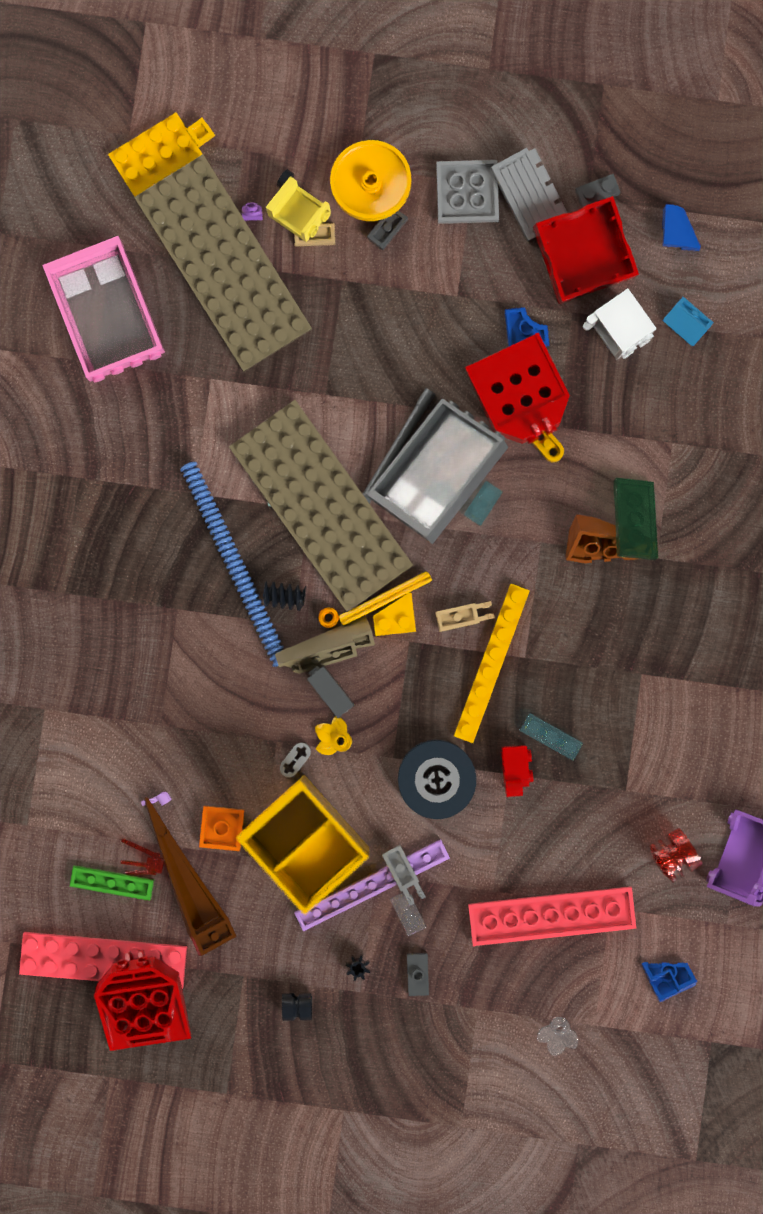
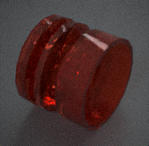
M680 828L667 834L670 842L669 845H666L661 839L658 840L661 850L655 844L649 846L657 867L672 883L677 881L674 871L681 878L684 877L681 868L683 865L691 872L703 865L695 848Z

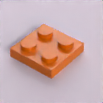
M203 806L199 847L240 851L241 843L236 838L243 830L245 810Z

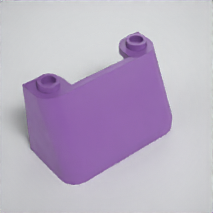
M735 809L734 813H731L728 818V824L731 829L730 836L718 868H715L713 871L710 870L707 875V887L752 906L760 907L763 904V819Z

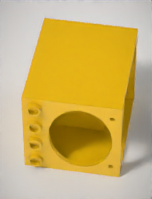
M305 775L245 827L236 838L304 915L369 858L370 847Z

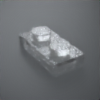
M403 892L390 898L408 937L427 928L415 902L410 905Z

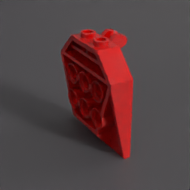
M539 332L465 367L494 433L498 431L505 438L521 444L525 442L531 444L539 439L538 436L544 433L549 435L558 430L557 427L560 425L570 395ZM535 368L539 371V374L531 376L528 370ZM517 377L521 383L514 385L510 382V379ZM500 386L503 391L496 394L492 391V387ZM547 390L550 396L543 398L539 395V391ZM527 398L531 401V405L523 406L521 400ZM510 407L513 410V414L505 415L502 409Z
M138 950V959L133 960L131 952H126L125 960L113 963L96 986L94 997L110 1051L191 1039V1030L179 972L156 957H146L144 950Z

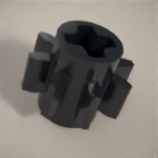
M362 954L359 958H355L352 955V962H346V966L350 968L346 974H352L354 981H356L357 977L365 980V972L370 973L371 971L369 968H366L370 961H364ZM357 964H361L362 969L359 972L355 971L354 966H357Z

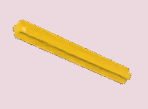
M425 571L339 615V619L342 625H346L431 582L432 578L429 572Z

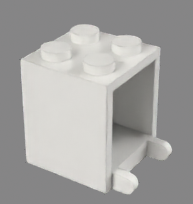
M626 289L594 311L583 324L584 330L594 327L616 360L620 357H623V359L627 358L637 349L636 346L639 345L641 348L650 342V339L654 337L653 332L657 329L629 289Z

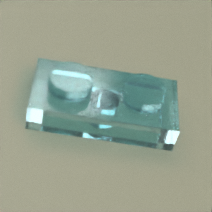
M485 481L464 516L481 526L503 491Z

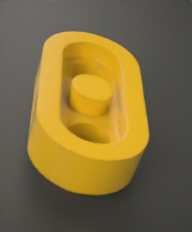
M543 433L544 439L541 441L537 440L532 444L547 461L552 463L558 462L564 454L562 444L552 433L549 435ZM554 449L557 455L552 456L549 451Z

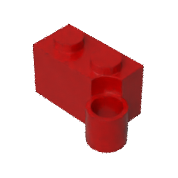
M526 745L501 747L506 797L523 796V787H530L529 782H533V771L529 770L528 762H532L531 749H527Z

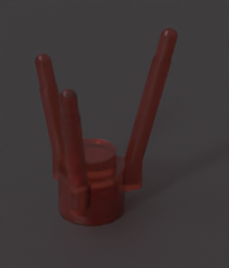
M126 839L121 840L122 843L152 856V858H147L146 863L121 860V864L146 867V870L125 871L126 875L150 874L156 876V874H162L164 859L160 857V853L150 851Z

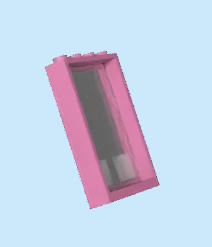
M119 236L42 265L85 376L90 382L102 381L106 375L111 373L112 375L120 374L124 371V368L129 366L131 368L138 367L143 364L142 361L158 359L162 353H165Z

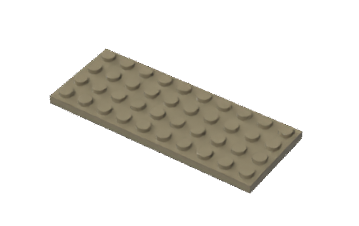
M203 154L134 197L243 372L312 330Z
M296 400L229 446L346 612L352 610L413 566Z

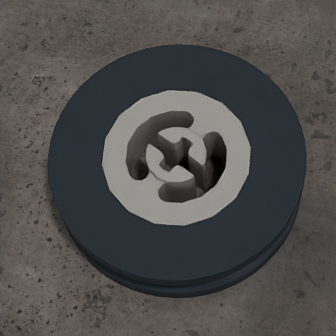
M430 740L416 745L405 755L398 772V785L403 800L415 813L430 819H445L461 812L471 801L476 788V772L471 759L460 747L448 741ZM433 765H442L449 770V774L446 775L437 769L439 777L442 778L439 781L440 789L445 786L446 782H451L449 788L439 794L431 793L424 788L426 784H429L432 788L436 789L435 782L431 781V779L435 778L434 770L427 777H423L425 770Z

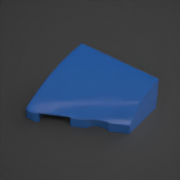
M666 204L663 208L662 246L700 251V244L684 208Z
M644 962L641 964L659 1003L697 984V980L688 963L670 964L669 962H661V964Z

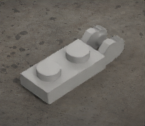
M401 845L383 853L382 856L409 904H414V899L407 890L412 885L415 886L418 896L421 899L425 898L426 896L418 883L419 880Z

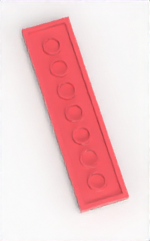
M631 886L468 904L473 946L637 929Z
M24 932L19 974L100 981L113 963L125 960L126 952H131L133 960L138 959V950H144L146 957H156L178 971L183 989L187 946Z

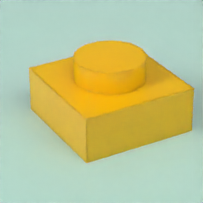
M203 118L186 129L198 147L215 136Z

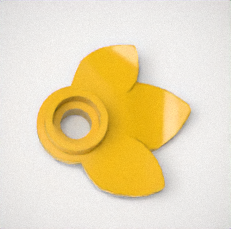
M335 716L331 724L322 723L315 727L316 734L321 740L316 747L319 753L333 755L336 751L344 752L351 747L352 738L347 733V724L342 718ZM341 737L344 739L342 745L338 742Z

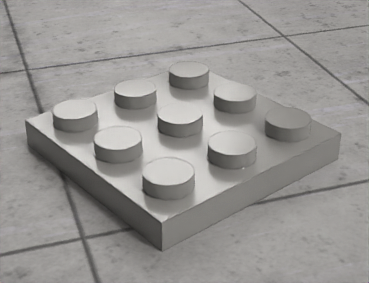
M497 160L436 162L438 224L499 222L498 183L490 169L497 164Z

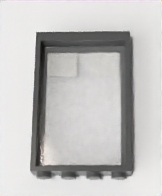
M444 399L440 400L367 493L373 502L431 544L435 542L508 449L504 441L506 438L498 431L493 433L489 430L490 427L483 421L478 423L474 420L475 417L466 410L463 413L459 410L460 407L451 400L448 403Z

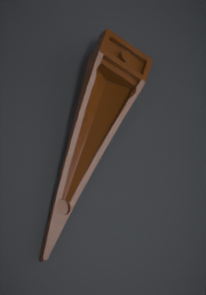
M145 797L144 801L188 935L191 937L198 955L202 956L237 936L229 918L189 863L149 798Z

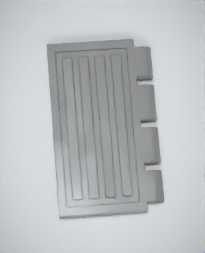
M525 148L490 168L527 241L536 237L533 226L536 223L568 213L563 202L555 205L554 201L559 199L560 196L553 183L548 186L545 185V182L551 180L544 165L536 167L535 164L541 162V159L535 148L530 151Z

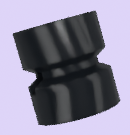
M283 993L282 1020L294 1021L296 1017L300 1021L312 1020V993H300L298 996H295L294 993Z

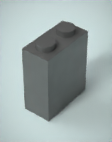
M316 666L308 673L310 677L307 680L337 718L355 705L325 666L322 668Z

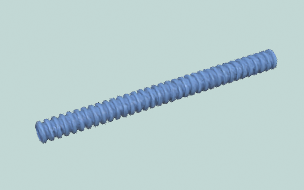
M190 462L182 466L180 471L184 472L183 477L187 479L186 483H189L188 488L192 489L191 494L195 496L196 505L200 506L199 511L203 513L202 517L206 519L204 522L208 523L207 528L211 530L210 534L214 536L212 539L216 540L217 543L215 545L219 546L218 551L222 553L221 558L225 559L223 562L227 563L226 568L230 570L229 575L233 576L231 578L232 581L235 580L234 585L238 587L237 592L241 593L240 598L244 599L242 602L246 604L245 608L249 610L248 615L252 616L250 619L254 621V627H257L256 632L260 633L259 638H262L263 641L261 642L265 644L264 649L268 650L267 655H270V661L274 663L272 666L278 667L275 654L282 651L284 646L280 645L281 640H278L277 637L279 636L275 634L276 629L272 628L273 623H270V617L266 615L268 612L264 611L265 606L261 604L262 600L258 598L260 595L256 594L257 589L253 587L254 583L250 581L251 577L247 575L249 572L245 571L246 566L242 564L243 560L239 558L241 555L237 554L238 549L234 547L235 543L231 541L233 539L232 536L229 537L228 535L230 532L226 530L227 526L223 524L225 522L224 519L220 518L222 515L218 513L219 509L215 507L216 502L212 501L214 498L210 496V490H207L208 485L204 484L206 481L202 479V473H199L200 468L196 467L198 465L197 462Z

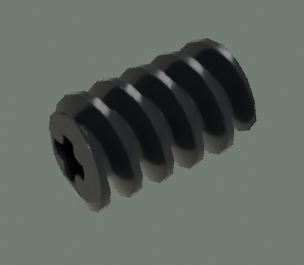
M266 581L263 593L264 605L268 607L272 601L274 608L280 603L281 609H284L288 604L289 610H292L296 605L297 611H301L305 603L307 586L304 587L303 591H300L299 585L296 586L295 590H292L291 584L288 585L287 589H284L283 583L276 588L275 582H272L271 586L268 587Z

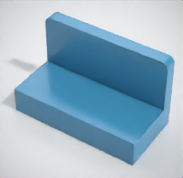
M682 297L663 319V322L691 346H694L714 323L685 297Z

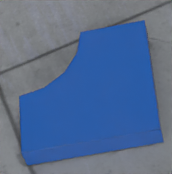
M525 307L504 310L508 347L538 332L545 346L548 347L550 345L547 325H541L532 321L527 315Z

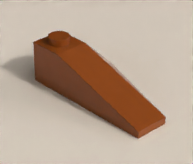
M576 514L569 529L565 558L567 561L592 563V560L599 559L609 562L612 558H623L624 560L647 559L650 557L656 541L601 519Z

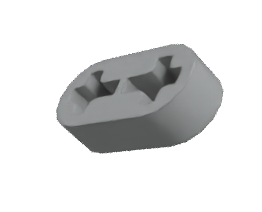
M298 743L289 752L280 765V772L283 776L293 777L297 774L311 755V749L308 744ZM304 746L306 748L305 752L307 753V755H302L297 760L295 758L298 754V751L296 749L298 747L302 748ZM294 760L296 762L293 766L295 771L293 773L291 771L286 773L284 764L289 765Z

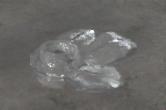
M563 1017L554 1018L549 1026L542 1027L538 1032L537 1041L547 1042L548 1051L552 1056L560 1055L565 1050V1047L576 1049L578 1045L576 1032L570 1029L569 1022Z

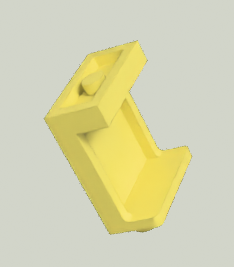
M291 176L266 206L267 214L270 218L305 242L310 237L313 238L316 235L320 224L326 222L331 214L328 202L322 203L298 186L297 180Z

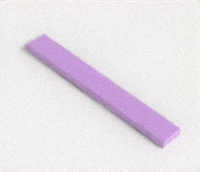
M441 839L406 856L416 875L450 859ZM388 866L325 896L306 915L300 909L294 913L302 930L305 931L397 885Z

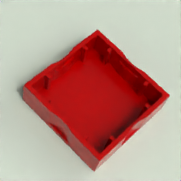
M613 196L586 205L575 212L563 213L540 221L533 226L558 304L627 281L639 275L631 248L623 233L622 221Z

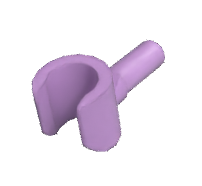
M162 792L149 800L151 803L159 801L161 806L171 801V798L167 792ZM141 801L142 806H145V801Z

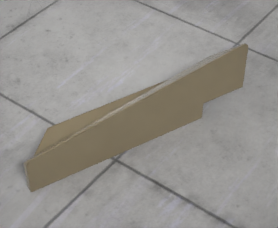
M363 616L346 625H341L277 652L275 657L279 667L287 666L293 672L300 674L313 670L316 666L320 668L356 657V648L373 646L375 643L367 617Z

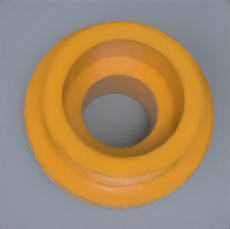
M327 607L320 611L318 619L322 626L331 628L338 623L339 615L335 609ZM326 614L332 615L333 619L330 622L325 620Z

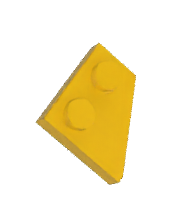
M407 593L373 616L375 636L416 632L412 593Z

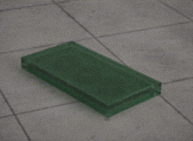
M615 478L613 484L617 557L647 560L658 559L654 482Z

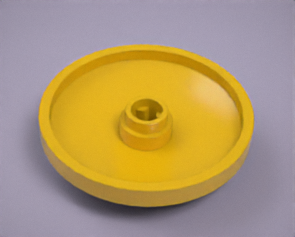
M377 140L357 142L347 147L335 160L330 175L331 191L338 206L349 216L363 221L382 220L395 214L408 199L411 190L410 167L403 154L388 143Z

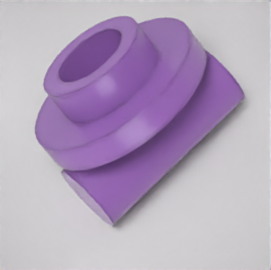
M254 202L247 203L242 207L243 219L245 221L263 220L262 207Z

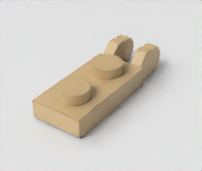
M491 601L480 604L473 603L435 612L439 632L495 618L494 614L491 613L478 617L477 609L492 606Z

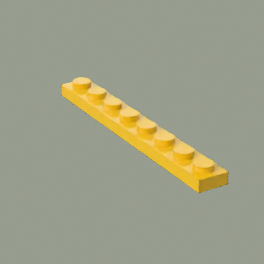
M510 584L454 733L455 737L470 743L474 742L530 590Z

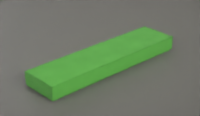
M74 865L70 887L150 901L155 879Z

